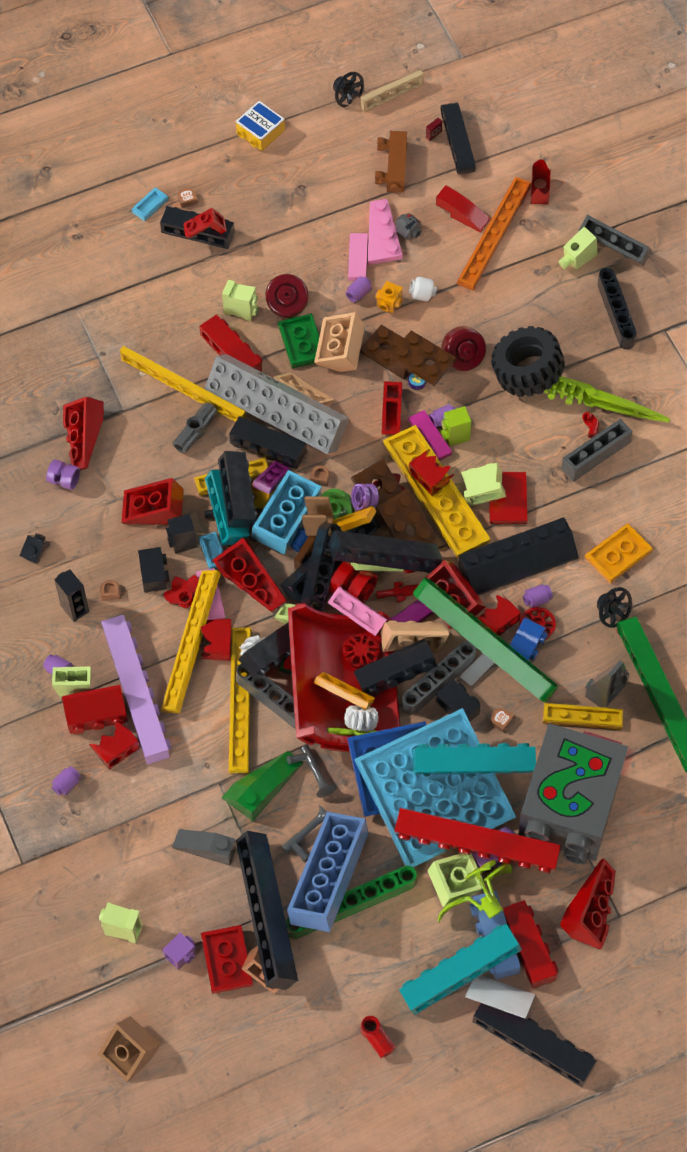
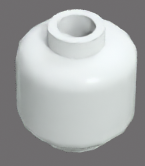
M424 277L412 279L409 293L413 299L428 302L431 297H435L437 291L434 281Z

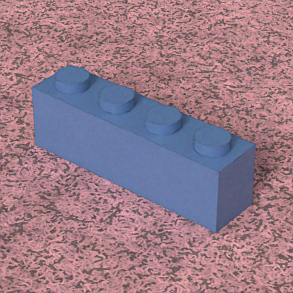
M494 891L495 896L500 904L497 891ZM485 893L473 896L472 899L481 905L480 900L486 895ZM474 904L469 905L472 917L476 916L478 922L475 923L478 936H487L492 933L496 926L507 924L503 911L489 919L484 910L480 912ZM513 955L489 970L490 974H494L495 980L519 974L520 964L517 955Z

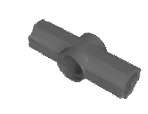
M204 403L197 413L187 420L185 428L173 442V446L177 451L182 454L187 453L195 441L203 437L204 430L218 413L212 404Z

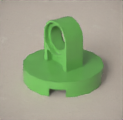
M329 489L320 496L329 497L334 515L333 520L354 513L355 508L352 505L350 494L345 491Z

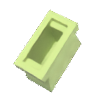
M228 280L222 293L224 314L228 316L234 315L251 322L253 316H256L259 310L256 287L235 284V281Z
M489 463L482 467L470 468L467 471L461 472L467 491H464V497L469 506L506 497L502 486V470L497 463Z
M107 902L106 908H102L99 916L105 935L125 939L136 944L143 926L140 912Z

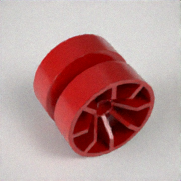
M343 562L334 573L328 592L333 595L340 586L365 604L375 589L378 575L371 571L355 570L350 562Z

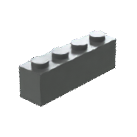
M589 215L585 217L579 228L580 231L585 227L597 238L598 242L643 266L652 252L650 247Z
M619 419L563 457L561 469L574 482L631 443L633 431L622 419Z

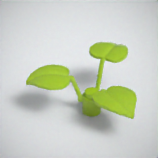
M495 859L469 873L465 878L466 881L477 877L486 895L480 900L482 904L480 905L470 896L460 897L441 910L438 922L440 923L442 917L450 909L467 901L478 907L480 912L484 910L489 919L501 913L503 908L495 896L491 880L499 875L512 873L511 864H503L484 880L481 879V873L490 870L496 863ZM485 883H487L490 894L485 886Z

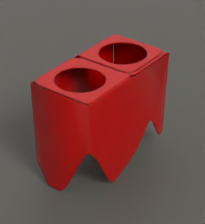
M543 159L537 160L532 166L530 204H549L551 169L549 170ZM537 179H543L546 181V186L539 189L535 187L534 182Z
M430 449L409 462V473L433 496L449 484V479L455 474L442 480L451 466H439L436 463V456L426 457L430 452Z
M496 595L498 601L497 609L485 608V613L476 618L498 636H501L520 621L521 612L504 595L503 597Z
M232 619L207 620L206 624L201 627V631L205 639L211 644L204 647L205 652L201 654L203 656L201 659L231 661Z
M116 721V730L113 737L102 735L100 745L89 744L108 770L140 749L139 741L127 726L125 728Z

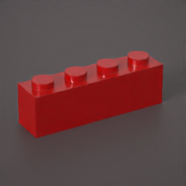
M216 314L199 326L200 336L218 355L227 354L262 372L263 361L261 357L251 351L249 344L243 342L235 330L232 331L229 328L225 319H221Z
M523 900L503 907L507 926L522 949L517 954L532 989L556 981L559 970L556 962L551 961L549 957L551 952L547 942L543 943L540 925L535 924L533 920L534 912L531 905L527 906L526 901Z

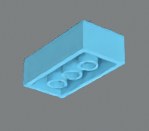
M288 470L255 522L251 538L285 555L299 529L303 526L302 515H308L304 498L306 496L320 497L322 486Z

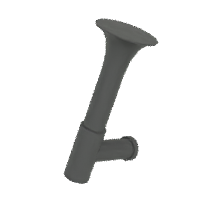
M308 745L301 747V754L287 756L289 765L306 760L319 786V791L316 794L317 797L323 798L335 791V785H329L323 778Z
M320 805L317 816L282 846L286 853L293 849L303 862L308 860L309 854L302 849L299 843L324 821L327 811Z

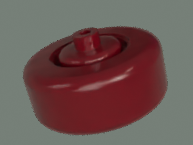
M281 274L270 281L266 288L265 298L267 306L272 313L281 318H293L304 311L308 304L309 294L307 286L302 279L292 274Z
M459 326L450 330L445 335L441 344L443 350L456 357V362L451 367L458 371L475 369L481 364L486 354V342L483 336L478 331L467 326Z

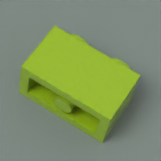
M466 407L444 412V419L441 421L443 427L441 435L444 441H447L449 447L470 441L471 419Z

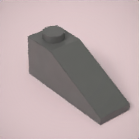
M179 829L172 848L230 866L236 850V842L234 838L218 833Z

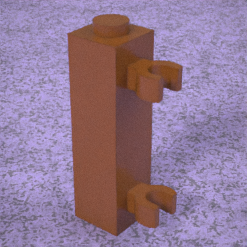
M390 131L389 139L377 138V150L384 151L389 149L388 172L375 171V184L387 183V192H404L407 131Z

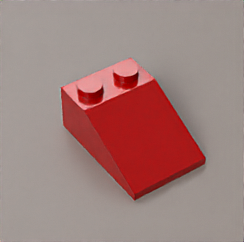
M173 478L124 490L121 523L167 525L168 519L182 516L184 488Z

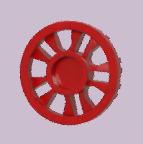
M542 607L526 610L520 618L519 626L523 619L527 618L525 617L527 615L531 621L547 629L549 633L546 640H548L556 628V620L553 614ZM538 611V616H533L531 612ZM548 617H550L552 620L549 622H545V619H547Z
M365 633L351 635L343 645V657L352 667L362 668L378 659L379 646L371 635H366ZM361 638V641L357 642L355 639ZM371 641L374 645L368 646L367 644ZM346 647L352 648L353 650L346 651ZM368 655L374 656L372 661L367 657ZM355 658L360 659L359 664L353 662Z

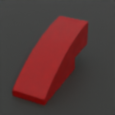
M447 185L436 196V206L450 212L451 218L480 233L490 221V218L473 202Z
M384 381L382 435H395L400 432L402 382Z

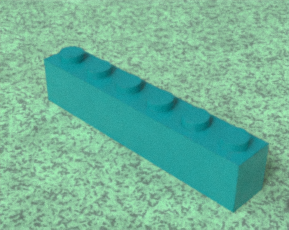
M487 743L478 744V747H470V744H458V747H450V744H438V747H430V744H419L418 748L412 750L413 774L533 773L536 766V746L530 747L529 743H519L517 747H510L509 743H500L498 747H490V744Z
M507 924L498 925L492 930V933L487 936L478 937L474 944L469 947L460 948L456 955L451 958L442 959L438 966L433 969L424 970L420 977L415 980L406 981L399 991L411 1012L417 1015L522 949Z

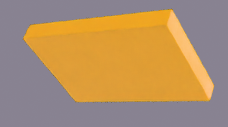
M627 523L585 554V558L611 584L652 553L653 548Z

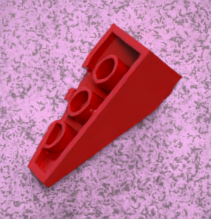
M87 396L63 405V426L67 428L68 432L66 441L70 443L71 447L69 451L71 465L79 467L80 471L88 468L104 415V401Z
M242 538L212 560L225 578L269 611H274L287 601L247 539Z
M605 858L599 861L567 907L560 923L562 929L572 939L598 949L603 948L609 932V925L606 922L607 914H611V907L608 905L609 897L613 894L616 873Z

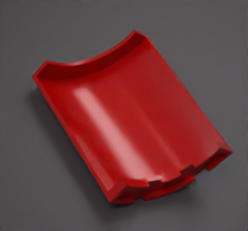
M306 603L296 604L294 607L288 608L296 738L311 746L314 743L320 744L322 749L350 752L347 738L353 736L331 734L327 732V728L352 729L347 727L344 717L346 709L356 704L315 684L314 681L318 675L325 672L362 691L353 672L360 668L352 667L343 657V645L351 635L365 633L374 637L379 646L377 660L394 652H383L381 629L375 636L347 616L324 613L311 608ZM377 612L387 619L386 622L391 621V618L386 613ZM357 638L355 640L357 642H360L361 638ZM370 641L367 645L372 646L374 644ZM346 647V651L353 650L352 648ZM372 655L367 656L371 661L374 658ZM355 658L353 662L359 664L360 659ZM396 686L380 692L374 697L375 699L370 708H375L378 712V723L376 728H374L375 731L401 726Z

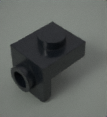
M38 533L27 535L19 556L31 562L39 563L45 546H49L50 542L45 540V536Z

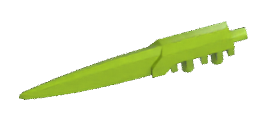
M559 376V381L556 384H552V388L544 391L551 400L555 398L556 393L560 394L561 399L567 396L565 403L571 405L575 398L578 399V404H581L583 401L586 406L590 407L596 406L638 418L670 422L668 417L651 409L595 389L590 384Z

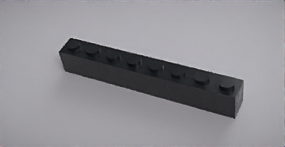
M246 831L235 841L265 985L267 988L287 990L298 981L267 834Z

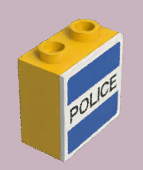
M260 101L236 120L237 135L247 140L251 146L258 148L260 151H263L285 131V119Z

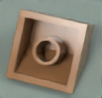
M130 1016L116 1023L98 1055L128 1082L151 1060L160 1043Z

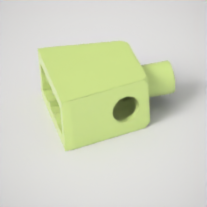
M583 227L564 245V257L558 261L560 266L566 269L572 265L575 269H579L597 256V238Z
M91 666L53 667L52 687L59 697L62 698L61 696L90 691Z

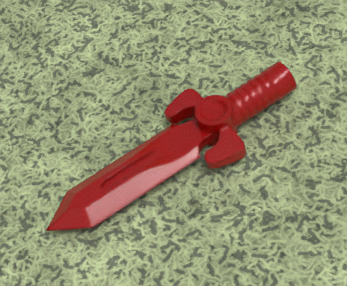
M394 582L393 589L376 591L377 599L394 597L400 603L406 600L405 596L413 595L418 584L403 586L402 582Z

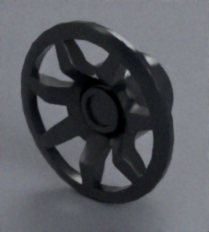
M349 72L334 81L333 90L335 91L337 104L345 108L348 105L342 103L346 98L350 105L352 103V94L358 96V98L362 95L364 79L361 74ZM358 76L360 81L354 83L356 81V77ZM361 86L359 93L354 90L355 88Z
M615 587L598 598L599 618L604 626L609 628L617 627L615 623L616 614L622 618L620 621L629 617L632 609V597L627 589ZM623 591L618 597L616 596L615 592ZM627 595V597H628V602H624V603L621 602L622 600H624L625 596ZM628 607L627 612L624 615V613L621 611V608ZM608 617H610V624L605 621Z

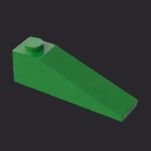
M286 751L236 781L222 796V799L253 822L302 766L303 761L289 765L287 756H292L293 754Z

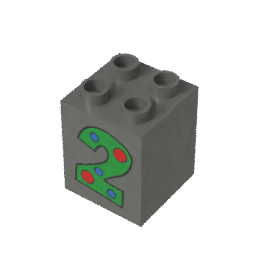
M549 723L522 807L518 835L561 845V850L564 851L563 858L572 863L584 865L588 859L596 861L623 772L628 746Z

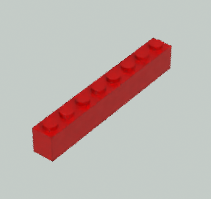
M403 808L399 810L394 830L401 840L410 841V838L417 839L419 844L430 846V843L438 844V848L450 850L451 847L458 849L459 853L470 855V852L477 853L479 858L490 860V857L498 858L500 863L510 864V862L519 863V867L530 869L531 866L539 868L538 871L550 874L551 871L556 872L561 845Z

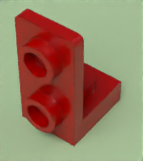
M213 208L204 211L183 224L187 238L209 227L213 230L215 229L220 234L227 231L224 216Z

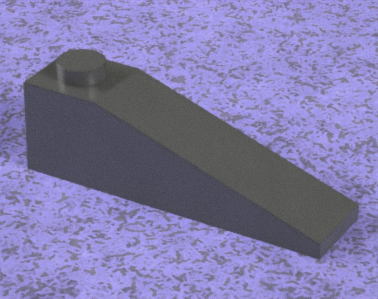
M618 661L600 673L595 679H590L585 686V697L597 706L606 708L628 683L630 674L625 669L624 663Z

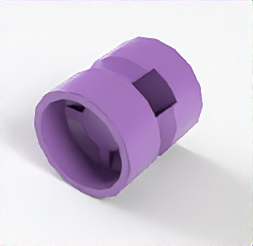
M54 459L47 470L46 481L55 485L61 484V487L73 490L80 477V468L71 464L66 466L65 462Z

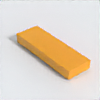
M371 506L335 519L333 524L339 525L341 530L345 532L370 523L376 510Z
M325 672L318 675L314 681L315 684L365 710L373 704L375 699Z

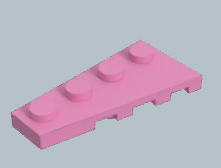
M388 200L371 201L368 265L403 259Z

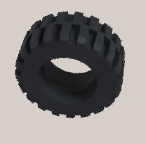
M528 326V328L520 327L517 331L512 330L507 336L504 335L500 339L501 342L497 343L494 347L495 350H493L491 356L492 367L499 384L504 390L512 395L516 393L517 396L523 397L527 395L530 397L536 393L538 395L542 394L544 390H549L552 388V384H556L559 381V376L561 377L564 371L565 361L555 335H552V332L541 327L534 328V326ZM532 356L540 357L531 365L516 366L525 358Z

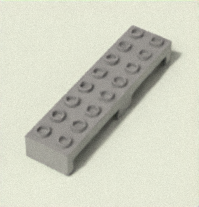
M227 354L216 356L204 388L326 454L337 451L349 421V417Z

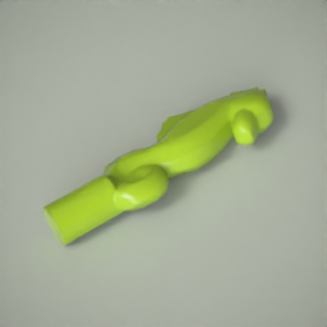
M327 728L328 733L342 736H357L377 732L375 729L366 732L344 728Z

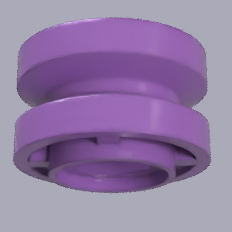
M356 484L351 493L353 507L356 510H363L371 506L376 508L379 499L376 486L374 484Z

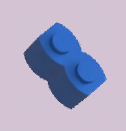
M524 618L510 646L528 661H535L539 654L538 646L540 643L544 644L547 639V629Z

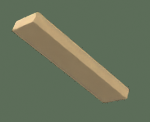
M416 71L361 96L362 110L367 111L422 86V71Z

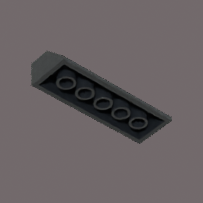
M565 517L460 554L458 566L477 595H481L577 560L579 556L573 533Z

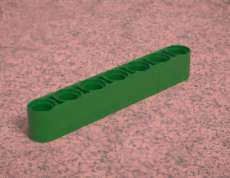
M404 866L346 891L334 923L413 889L417 882L416 870L411 866ZM410 875L413 879L406 881L402 877ZM387 883H391L394 885V887L392 889H387L384 887V885ZM368 891H373L375 893V896L368 897L365 895V893ZM350 899H354L357 903L355 905H349L346 902ZM289 917L286 920L288 934L292 939H298L317 931L316 929L306 927L293 930L290 928Z

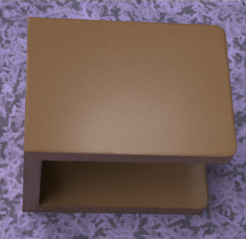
M311 496L304 498L308 515H302L307 536H316L321 524H333L334 515L329 497Z

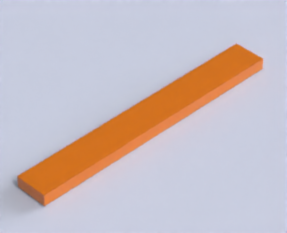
M518 177L514 178L457 280V285L472 291L475 289L529 191L531 182Z

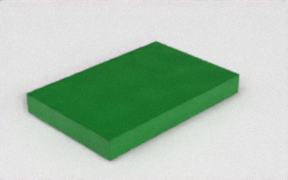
M313 314L278 321L277 325L291 369L314 364L320 336Z

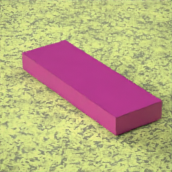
M425 410L408 417L410 425L417 426L439 461L452 455L451 449Z

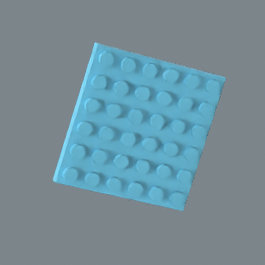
M463 708L354 760L405 866L415 867L448 850L440 849L438 844L430 843V846L419 844L417 839L410 838V841L399 839V835H396L394 830L400 808L490 829L516 817L495 774H413L412 750L418 748L419 744H430V747H438V744H450V747H458V744H470V747H478L480 742Z

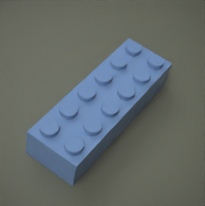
M332 812L326 813L287 909L291 925L326 932L331 931L369 834L366 819Z

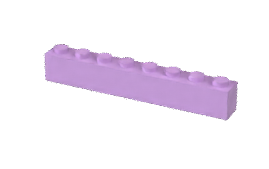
M124 615L101 621L147 765L170 758L169 750H172L168 738H164L165 726L163 721L159 722L157 716L160 715L157 704L153 705L154 693L152 687H147L146 682L149 681L146 670L142 671L141 665L144 664L141 654H137L135 650L138 648L135 637L131 638L130 632L133 631L130 621H126Z

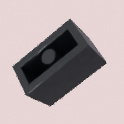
M190 514L167 520L168 527L165 528L169 547L174 548L175 554L197 548L195 529Z
M161 547L138 550L144 593L167 589L166 582H169L170 579L168 570L164 571V565H167L166 553L162 554Z
M454 679L436 693V703L448 714L463 708L469 722L480 714V702L474 696L471 697L467 693L466 688Z

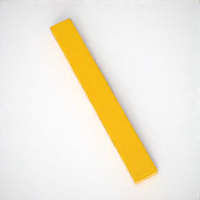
M122 346L120 349L121 361L201 404H212L218 413L235 422L238 417L246 419L245 410L125 346Z
M204 570L201 572L162 703L161 711L163 713H180L203 636L201 627L207 622L221 573L218 570Z
M251 627L232 628L229 773H249L250 693L236 682V671L238 665L241 664L238 660L241 657L239 654L242 651L240 647L247 638L251 637ZM241 673L244 677L249 676L248 673Z

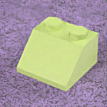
M471 852L470 855L460 853L434 861L428 869L443 907L460 897H471L483 890L477 877L470 881L465 879L469 873L477 869Z

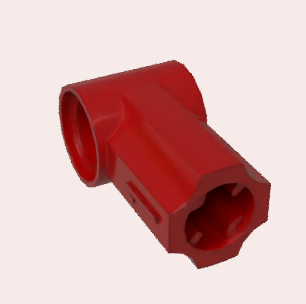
M366 1016L362 1020L360 1032L371 1044L380 1059L391 1054L396 1047L380 1026L379 1020L374 1016ZM368 1023H372L375 1025L376 1029L372 1032H369L365 1029L364 1026Z

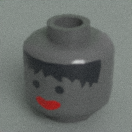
M402 214L396 220V231L405 239L411 240L419 237L421 234V221L412 214Z

